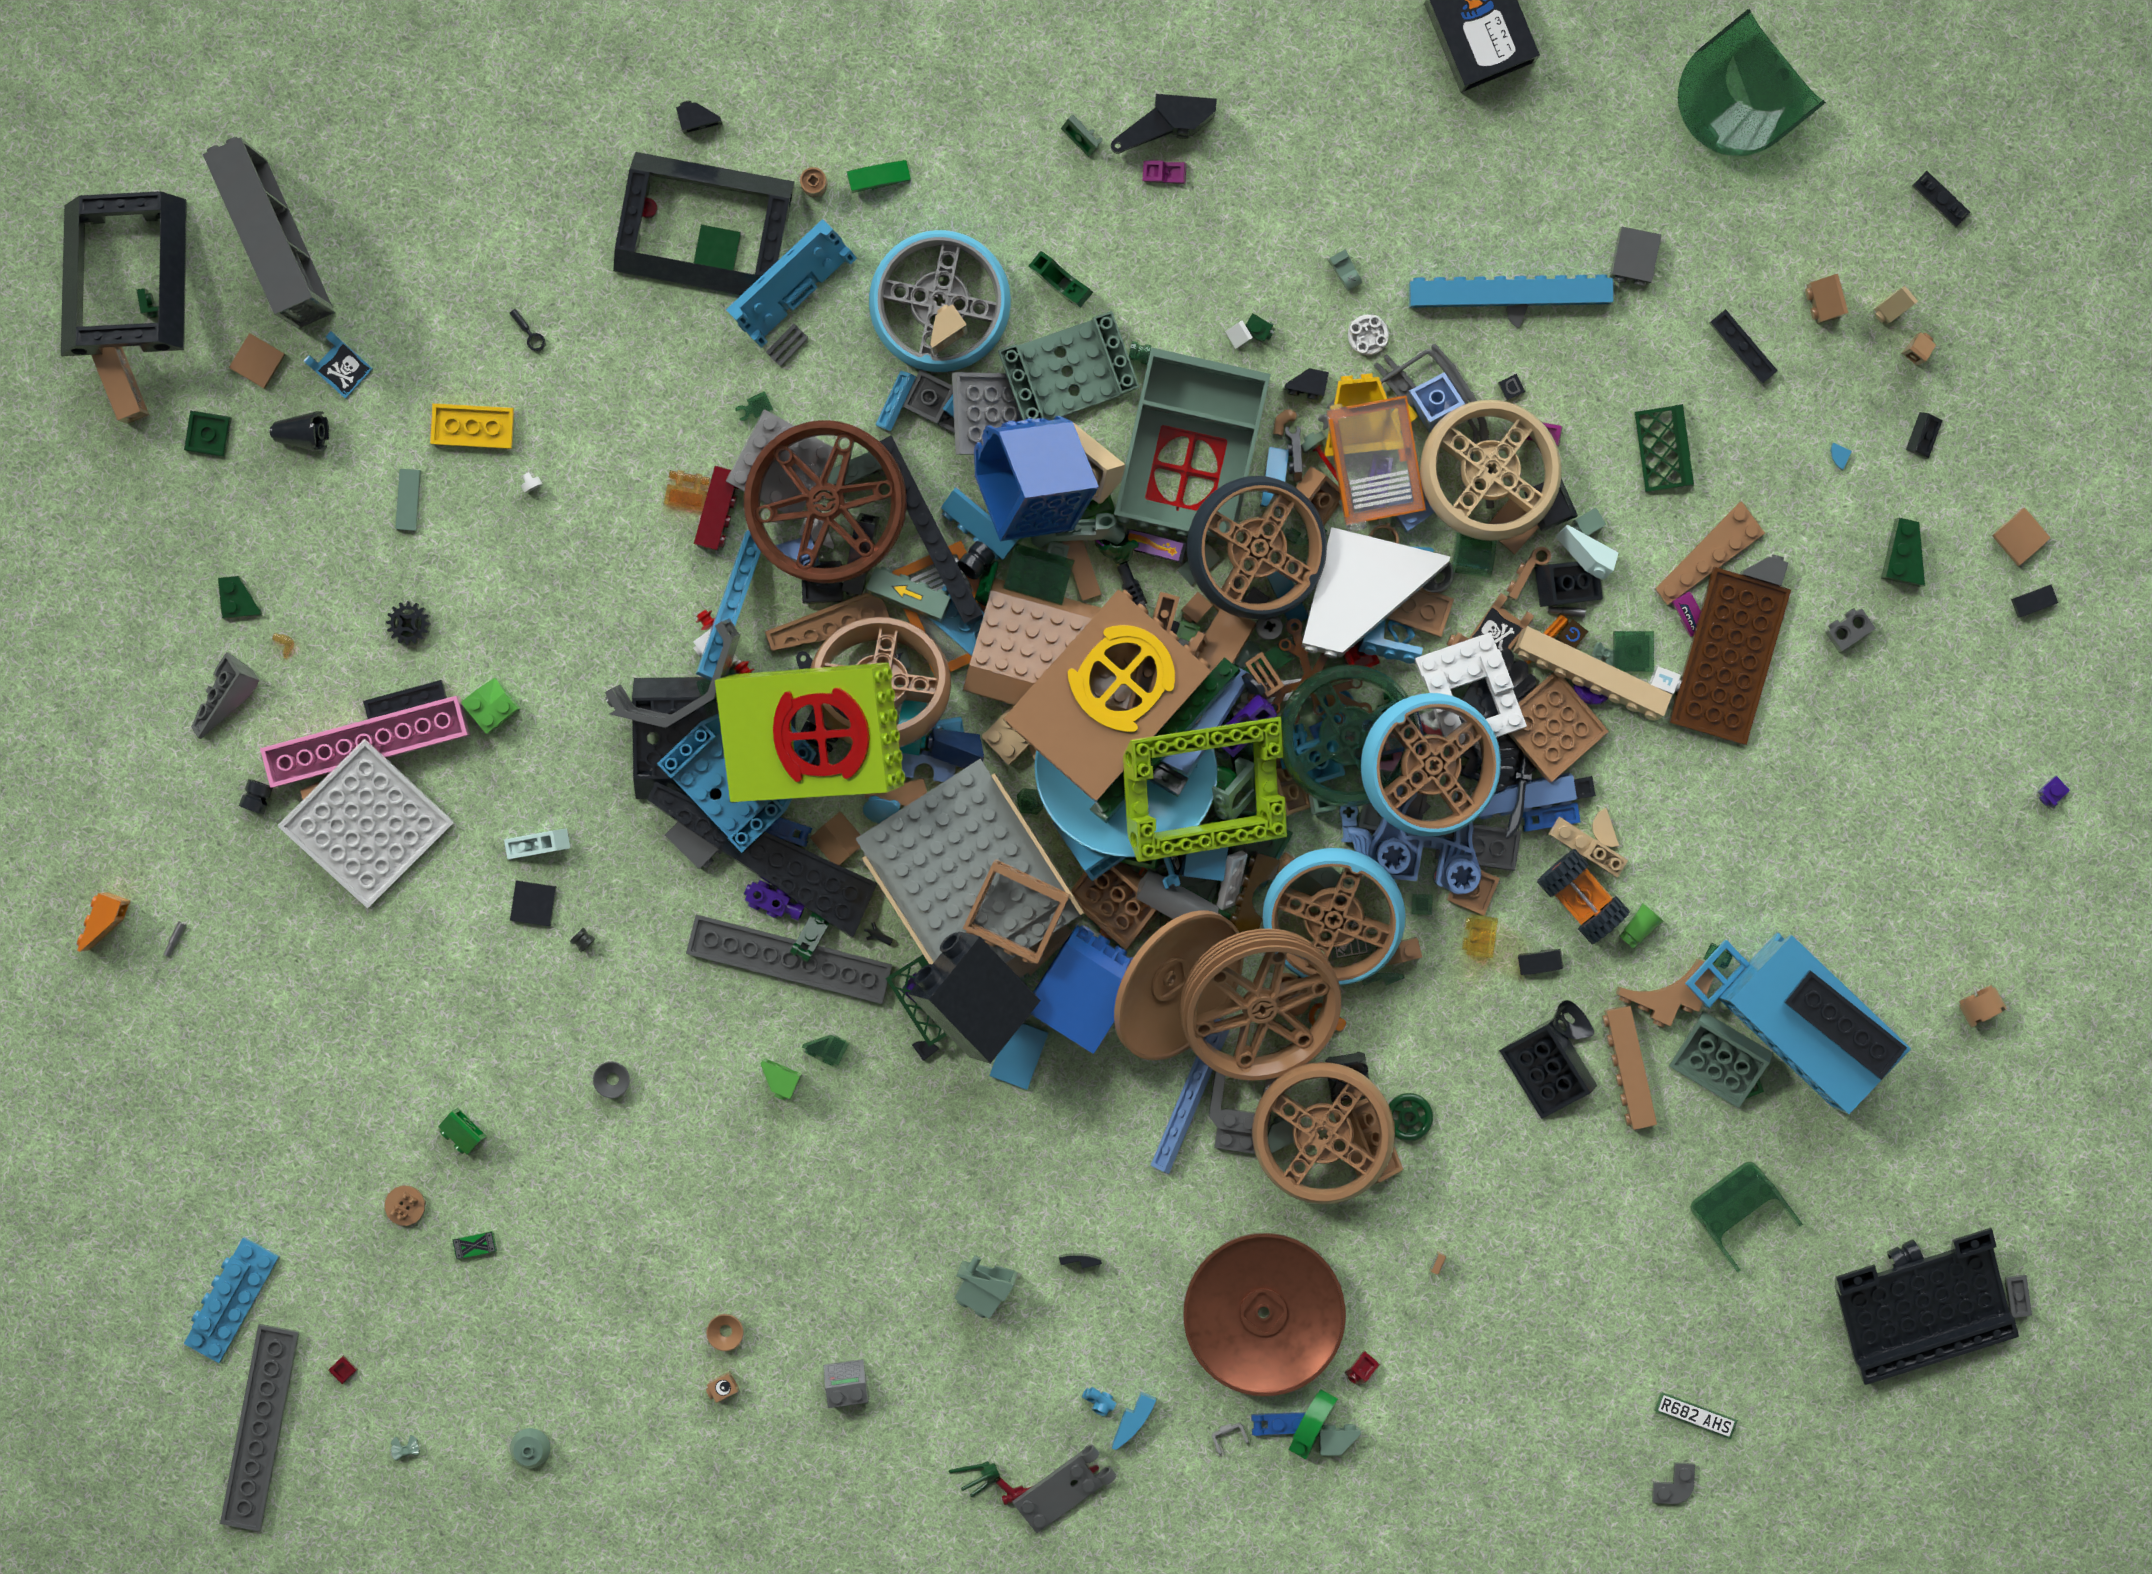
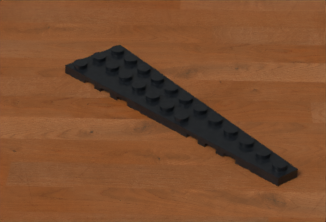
M655 782L647 802L850 938L854 937L877 882L765 831L741 853L728 839V836L692 798Z

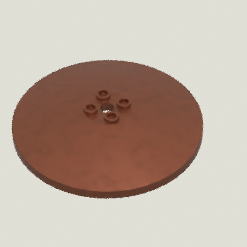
M1254 1233L1234 1238L1222 1244L1202 1261L1194 1272L1186 1291L1183 1321L1185 1334L1195 1358L1215 1380L1240 1393L1253 1396H1276L1295 1391L1307 1385L1327 1368L1335 1357L1343 1338L1346 1307L1344 1295L1335 1273L1323 1257L1314 1249L1297 1239L1285 1235ZM1261 1307L1269 1309V1315L1265 1318L1258 1315V1310Z

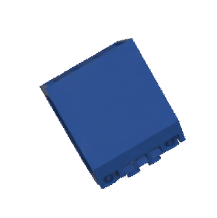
M1056 416L1054 420L1050 421L1044 418H1028L1017 422L1008 421L998 428L987 425L982 435L983 446L981 442H977L974 447L975 478L999 540L1007 541L1073 531L1099 488L1073 422L1061 416Z
M1076 925L1033 993L1041 1001L1031 1012V1015L1094 1054L1114 1023V1008L1118 989L1133 957L1129 958L1126 956L1127 951L1118 945L1115 948L1110 946V940L1104 936L1099 935L1096 937L1088 927Z

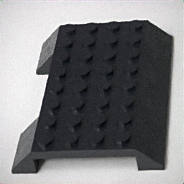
M1992 1228L1953 1239L1951 1250L1880 1273H1877L1876 1266L1873 1264L1835 1276L1834 1287L1853 1359L1864 1385L2019 1337L2015 1319L2009 1312L1994 1248L1997 1246Z

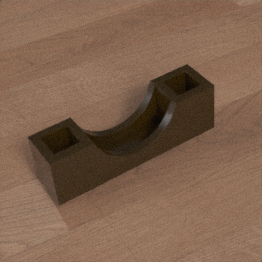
M1253 852V855L1249 856L1247 875L1244 874L1241 880L1243 888L1241 894H1238L1235 900V906H1237L1235 914L1232 913L1229 919L1236 926L1239 933L1260 928L1262 918L1254 910L1252 903L1253 894L1261 883L1275 879L1280 863L1279 859Z

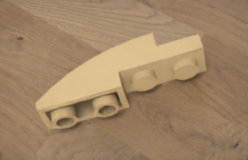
M1558 817L1548 833L1571 850L1576 849L1581 856L1617 878L1628 862L1627 859L1561 817Z

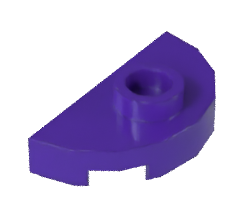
M1573 683L1575 692L1587 704L1598 705L1608 700V697L1603 694H1594L1590 691V688Z

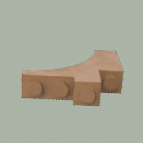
M1696 959L1691 969L1682 978L1667 987L1653 991H1633L1618 987L1616 994L1620 995L1619 1000L1628 1004L1631 1001L1639 1004L1637 1008L1646 1012L1652 1009L1649 1017L1654 1019V1024L1663 1028L1665 1024L1671 1026L1680 1004L1682 1005L1681 1009L1689 1013H1693V1010L1700 1011L1703 1003L1685 983L1705 961ZM1709 969L1694 983L1705 996L1715 976Z

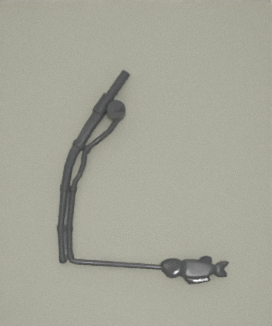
M1436 344L1432 345V350L1422 351L1380 380L1381 384L1428 354L1445 372L1465 404L1468 403L1467 400L1469 402L1477 401L1474 393L1456 369L1455 364L1449 360ZM1335 398L1328 405L1327 409H1333ZM1323 414L1318 418V421L1323 422V430L1328 428L1327 415ZM1477 417L1479 431L1473 420H1468L1473 430L1472 442L1475 444L1477 443L1478 436H1480V442L1489 440V430L1485 417ZM1470 454V458L1472 461L1474 454ZM1489 467L1488 473L1491 474L1493 468ZM1486 500V509L1494 508V500Z

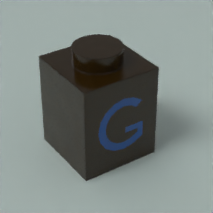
M1571 619L1555 639L1576 648L1589 631L1574 619Z

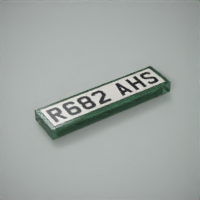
M1662 1391L1654 1409L1658 1413L1729 1439L1732 1438L1738 1421L1735 1418Z

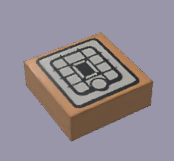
M1437 1251L1429 1270L1438 1275L1446 1256Z

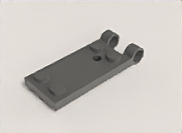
M1094 1445L1086 1446L1077 1455L1012 1501L1013 1505L1036 1533L1040 1532L1097 1489L1115 1480L1117 1475L1110 1466L1103 1468L1098 1474L1094 1475L1086 1465V1463L1093 1462L1099 1456V1452ZM1072 1480L1078 1481L1076 1485H1071L1070 1482Z

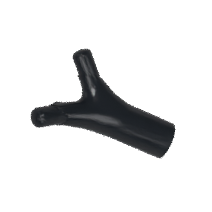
M875 922L871 923L873 930L864 929L865 932L871 935L866 937L867 940H879L889 946L891 945L893 938L883 934L877 928Z

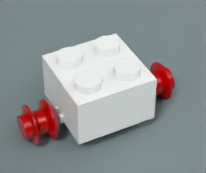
M705 609L696 616L698 618L696 623L701 622L703 625L701 630H708L693 641L696 645L693 648L700 658L715 618L711 617L712 610L708 612ZM734 654L730 669L735 665L737 666L734 667L733 674L752 673L755 670L748 668L749 661L741 662Z

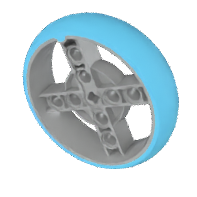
M946 230L918 233L893 247L877 267L869 293L871 320L878 337L885 347L904 363L931 372L959 370L974 364L986 356L1004 333L1011 308L1008 280L996 257L975 239L961 233ZM941 246L937 270L922 276L915 285L889 280L898 264L910 254L924 248ZM960 250L973 256L985 268L994 287L995 302L970 297L964 282L955 275ZM945 257H952L954 259V263L951 266H945L942 261ZM946 276L950 279L947 286H941L938 283L941 277ZM903 288L906 290V294L904 297L898 298L895 296V290ZM922 292L926 295V298L922 302H917L914 299L915 294ZM943 297L945 304L942 303L941 306H937L935 299ZM884 300L910 305L914 318L924 327L919 352L905 345L893 332L887 320ZM961 300L966 304L965 308L957 311L963 320L967 317L991 322L983 337L971 348L961 353L938 357L939 353L934 356L931 352V346L926 344V339L932 336L933 325L930 324V320L938 314L937 310L946 304L949 307L952 304L954 305L956 301ZM976 305H983L985 312L978 315L974 312V308Z

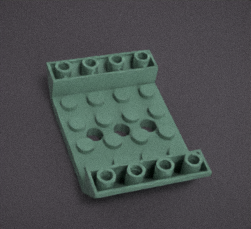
M1112 311L1093 317L1090 321L1024 344H1015L998 350L1023 421L1028 418L1054 420L1056 416H1066L1117 398L1140 387ZM1056 348H1063L1066 352L1065 357H1056L1054 353ZM1065 366L1070 367L1073 372L1072 376H1063L1062 368ZM1074 385L1079 388L1077 396L1069 394L1068 388Z

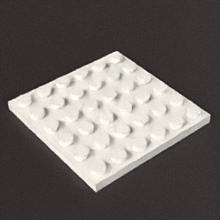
M364 739L278 824V827L368 909L454 822Z

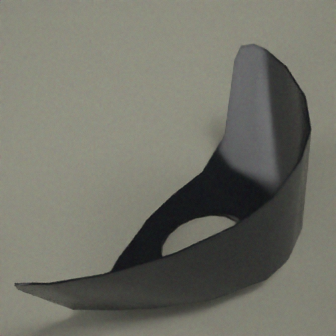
M1564 1000L1559 1004L1552 1021L1557 1031L1570 1039H1582L1594 1035L1591 1023L1575 1003ZM1565 1013H1569L1575 1019L1573 1024L1565 1019ZM1559 1020H1561L1565 1024L1566 1031H1563L1558 1024Z

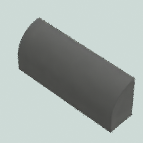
M1150 868L1138 884L1136 899L1172 919L1200 910L1218 913V906L1180 885L1175 886V884H1172L1169 888L1165 889L1163 879L1166 877Z

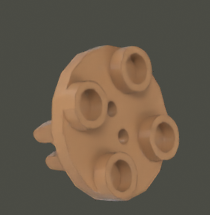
M401 1185L394 1188L387 1195L385 1212L393 1223L408 1226L416 1223L422 1217L426 1201L418 1189L412 1186Z

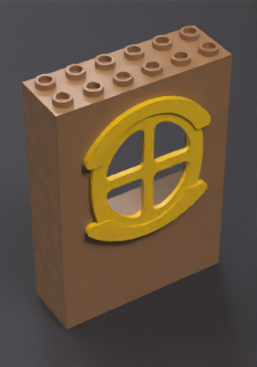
M1119 589L1003 718L1006 724L1094 802L1100 798L1124 771L1123 755L1130 740L1155 736L1211 672L1208 669L1210 665L1204 659L1198 660L1193 655L1195 653L1193 649L1187 644L1182 646L1178 642L1180 638L1171 630L1169 633L1163 629L1164 624L1158 618L1154 617L1152 619L1147 615L1149 611L1142 604L1136 605L1132 601V595L1126 590L1121 592ZM1134 643L1139 645L1141 652L1125 670L1119 669L1104 655L1106 649L1116 644ZM1147 656H1151L1155 660L1157 667L1156 683L1153 691L1150 693L1145 692L1130 678L1131 673ZM1096 661H1100L1116 675V680L1100 698H1095L1092 695L1089 684L1090 672ZM1122 684H1126L1142 698L1140 705L1126 711H1113L1105 706L1106 701Z

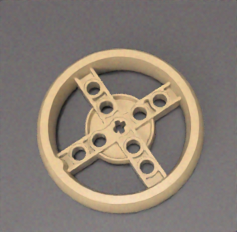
M1479 400L1452 410L1434 426L1422 451L1420 462L1421 483L1431 508L1449 527L1475 539L1503 540L1527 532L1536 526L1549 512L1560 487L1561 459L1551 433L1532 413L1506 401ZM1477 417H1497L1514 423L1501 441L1486 440L1476 444L1455 429L1462 422ZM1511 434L1518 437V443L1512 442L1510 439ZM1528 435L1537 445L1544 463L1545 477L1541 493L1520 478L1521 466L1516 452ZM1455 441H1458L1462 444V450H1458L1454 447ZM1440 447L1461 462V477L1466 488L1453 506L1443 494L1437 477L1436 466ZM1498 451H1505L1507 458H1501ZM1470 454H1476L1479 462L1472 461ZM1489 467L1493 468L1491 474L1488 473ZM1503 478H1508L1511 481L1510 487L1503 484ZM1475 482L1482 483L1483 490L1476 489ZM1520 490H1523L1527 493V499H1523L1520 497ZM1508 497L1527 512L1520 518L1503 524H1486L1468 518L1481 499L1497 500ZM1463 498H1469L1472 505L1466 506L1463 503Z

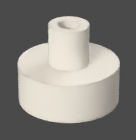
M529 472L522 476L525 481L521 485L524 493H528L542 485L540 478H532Z

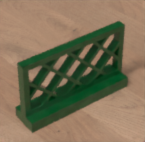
M1683 404L1636 411L1635 419L1645 492L1693 486L1694 480ZM1672 411L1673 419L1668 426L1658 419L1663 412ZM1648 414L1654 419L1648 428L1640 424V415ZM1656 421L1666 427L1659 437L1650 431V428ZM1672 423L1674 425V430L1670 428ZM1641 428H1643V429L1645 430V432H1644L1643 435H1642V432H1641ZM1667 430L1675 434V440L1671 445L1661 439ZM1647 432L1657 439L1651 448L1643 444L1642 439ZM1659 441L1668 447L1662 457L1652 451ZM1675 443H1676L1677 450H1675V449L1673 448V445H1674ZM1644 448L1648 450L1646 455L1644 454ZM1670 449L1678 454V460L1674 465L1664 460ZM1650 452L1660 459L1653 469L1645 461ZM1661 461L1671 467L1665 477L1655 471ZM1678 462H1679L1680 471H1679L1677 468H1675V466L1678 464ZM1647 468L1651 470V472L1648 474V476H1647ZM1673 469L1680 474L1681 483L1673 484L1666 479ZM1654 472L1662 478V481L1658 486L1649 487L1648 478ZM1664 481L1669 483L1667 485H1662Z
M922 954L885 979L930 1047L947 1036L945 1032L941 1034L942 1029L938 1025L928 1023L929 1015L927 1016L926 1023L918 1021L915 1017L916 1010L923 1009L917 1006V1003L910 1005L904 1000L905 993L911 991L906 989L908 979L915 978V976L910 975L911 966L919 963L923 968L929 964ZM908 969V973H907V974H903V973H902V972H904L905 970ZM897 975L905 976L904 988L896 987L891 979ZM909 1007L914 1008V1012H913V1013H912V1011L910 1010ZM928 1026L939 1028L938 1036L931 1041L926 1034Z

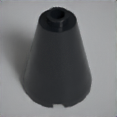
M315 411L275 421L270 427V436L275 442L317 452L324 451L327 448V445H324L325 440H329L328 419L322 416L324 414L323 411Z

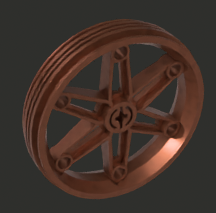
M818 420L806 422L780 433L757 456L745 485V518L750 534L759 550L780 570L810 582H843L863 575L874 568L894 547L906 517L907 495L905 483L893 456L880 441L869 433L839 421ZM838 436L821 477H818L789 448L793 444L810 437ZM844 438H848L850 441L847 449L840 447V441ZM855 442L868 450L879 462L887 477L886 481L844 486ZM787 450L790 453V458L783 462L780 459V454ZM839 454L843 456L835 486L827 483ZM777 459L802 494L760 506V494L764 478L772 463ZM794 464L817 484L810 491L791 468ZM884 484L890 486V492L887 495H882L880 492V488ZM873 489L874 495L845 503L843 493ZM824 491H830V492L833 494V496H832L831 494H829V493L824 492ZM824 497H826V499L834 500L827 503V507H825V505L815 504L824 501ZM891 497V510L887 526L879 541L874 545L848 509ZM806 501L808 511L778 514L777 509ZM764 509L770 510L771 515L767 520H763L761 517V512ZM818 509H820V510H822V511H829V512H827V513H822V512H820ZM841 513L859 535L857 540L851 537L834 520ZM807 518L796 561L786 556L773 543L763 523ZM816 518L824 521L813 549H809L807 547L814 519ZM830 526L862 556L850 564L836 568H813ZM868 542L871 545V549L868 553L864 554L861 551V545ZM808 554L811 562L809 565L804 566L801 563V558Z

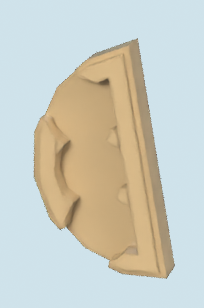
M1604 808L1594 817L1592 823L1593 834L1596 840L1606 846H1619L1607 808Z

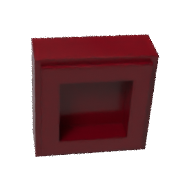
M343 1355L328 1371L343 1384L358 1369Z

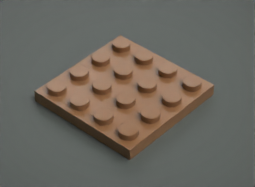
M1553 672L1518 702L1527 727L1508 735L1544 778L1551 783L1609 731L1585 702L1580 699L1568 682Z

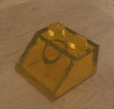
M1470 914L1469 918L1466 917L1464 929L1467 930V938L1463 937L1462 950H1465L1464 954L1493 958L1498 918Z

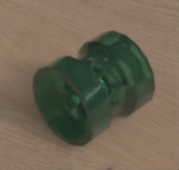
M1132 341L1129 352L1130 361L1134 362L1137 360L1141 364L1147 365L1152 345H1140L1138 342Z

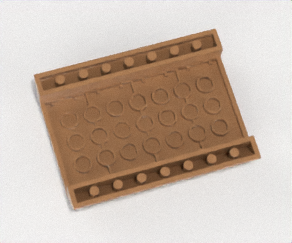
M995 578L963 691L1016 705L1098 613L1101 607ZM1120 643L1106 649L1104 655L1119 669L1125 670L1141 652V647L1134 643ZM1096 661L1093 664L1089 678L1090 690L1095 698H1100L1116 680V675L1100 661ZM1139 665L1130 675L1133 681H1135ZM1126 684L1120 685L1106 701V708L1113 711H1126L1132 689Z

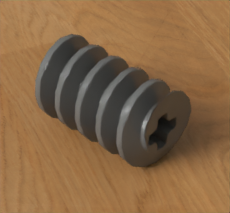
M1277 616L1258 619L1255 629L1260 638L1272 640L1281 634L1283 624ZM1267 622H1269L1270 625L1273 624L1274 628L1271 629V632H1269L1268 629H1264V626L1267 625Z

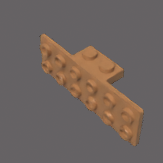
M1220 609L1207 632L1204 634L1198 631L1196 636L1191 638L1188 646L1194 650L1195 653L1193 655L1198 660L1202 658L1210 665L1208 669L1212 672L1224 657L1231 663L1235 662L1256 627V622L1231 615Z

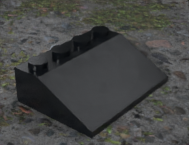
M1553 1018L1499 1050L1541 1119L1589 1095L1598 1086L1568 1037L1554 1028Z

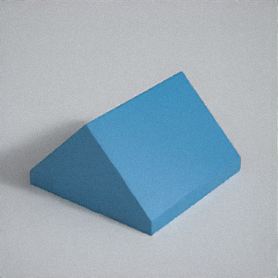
M1335 736L1312 739L1295 747L1306 786L1345 775Z

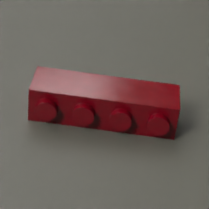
M714 466L694 544L716 551H719L720 547H724L726 536L723 533L725 528H729L731 516H728L730 508L734 509L737 497L734 496L735 489H739L726 482L731 472L730 469Z

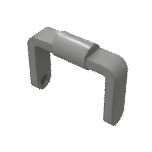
M1241 1423L1227 1424L1220 1427V1430L1212 1433V1438L1219 1455L1222 1452L1216 1436L1227 1434L1240 1427L1246 1444L1249 1443Z

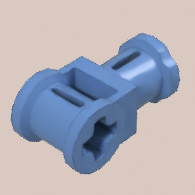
M1345 802L1339 809L1343 827L1341 842H1352L1347 830L1349 827L1357 826L1356 817L1358 809L1354 803ZM1347 806L1354 810L1350 817L1343 813Z

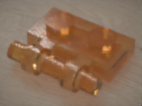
M670 470L669 478L676 479V485L667 484L664 504L703 511L707 491L700 490L701 484L709 486L710 478L703 477V474L699 473L693 475L685 473L683 470H678V472ZM683 481L694 483V488L682 487Z

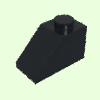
M684 101L680 103V106L676 107L683 134L723 124L720 116L696 102Z

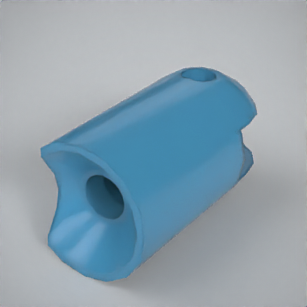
M962 717L939 720L933 727L934 729L942 727L943 730L964 732Z

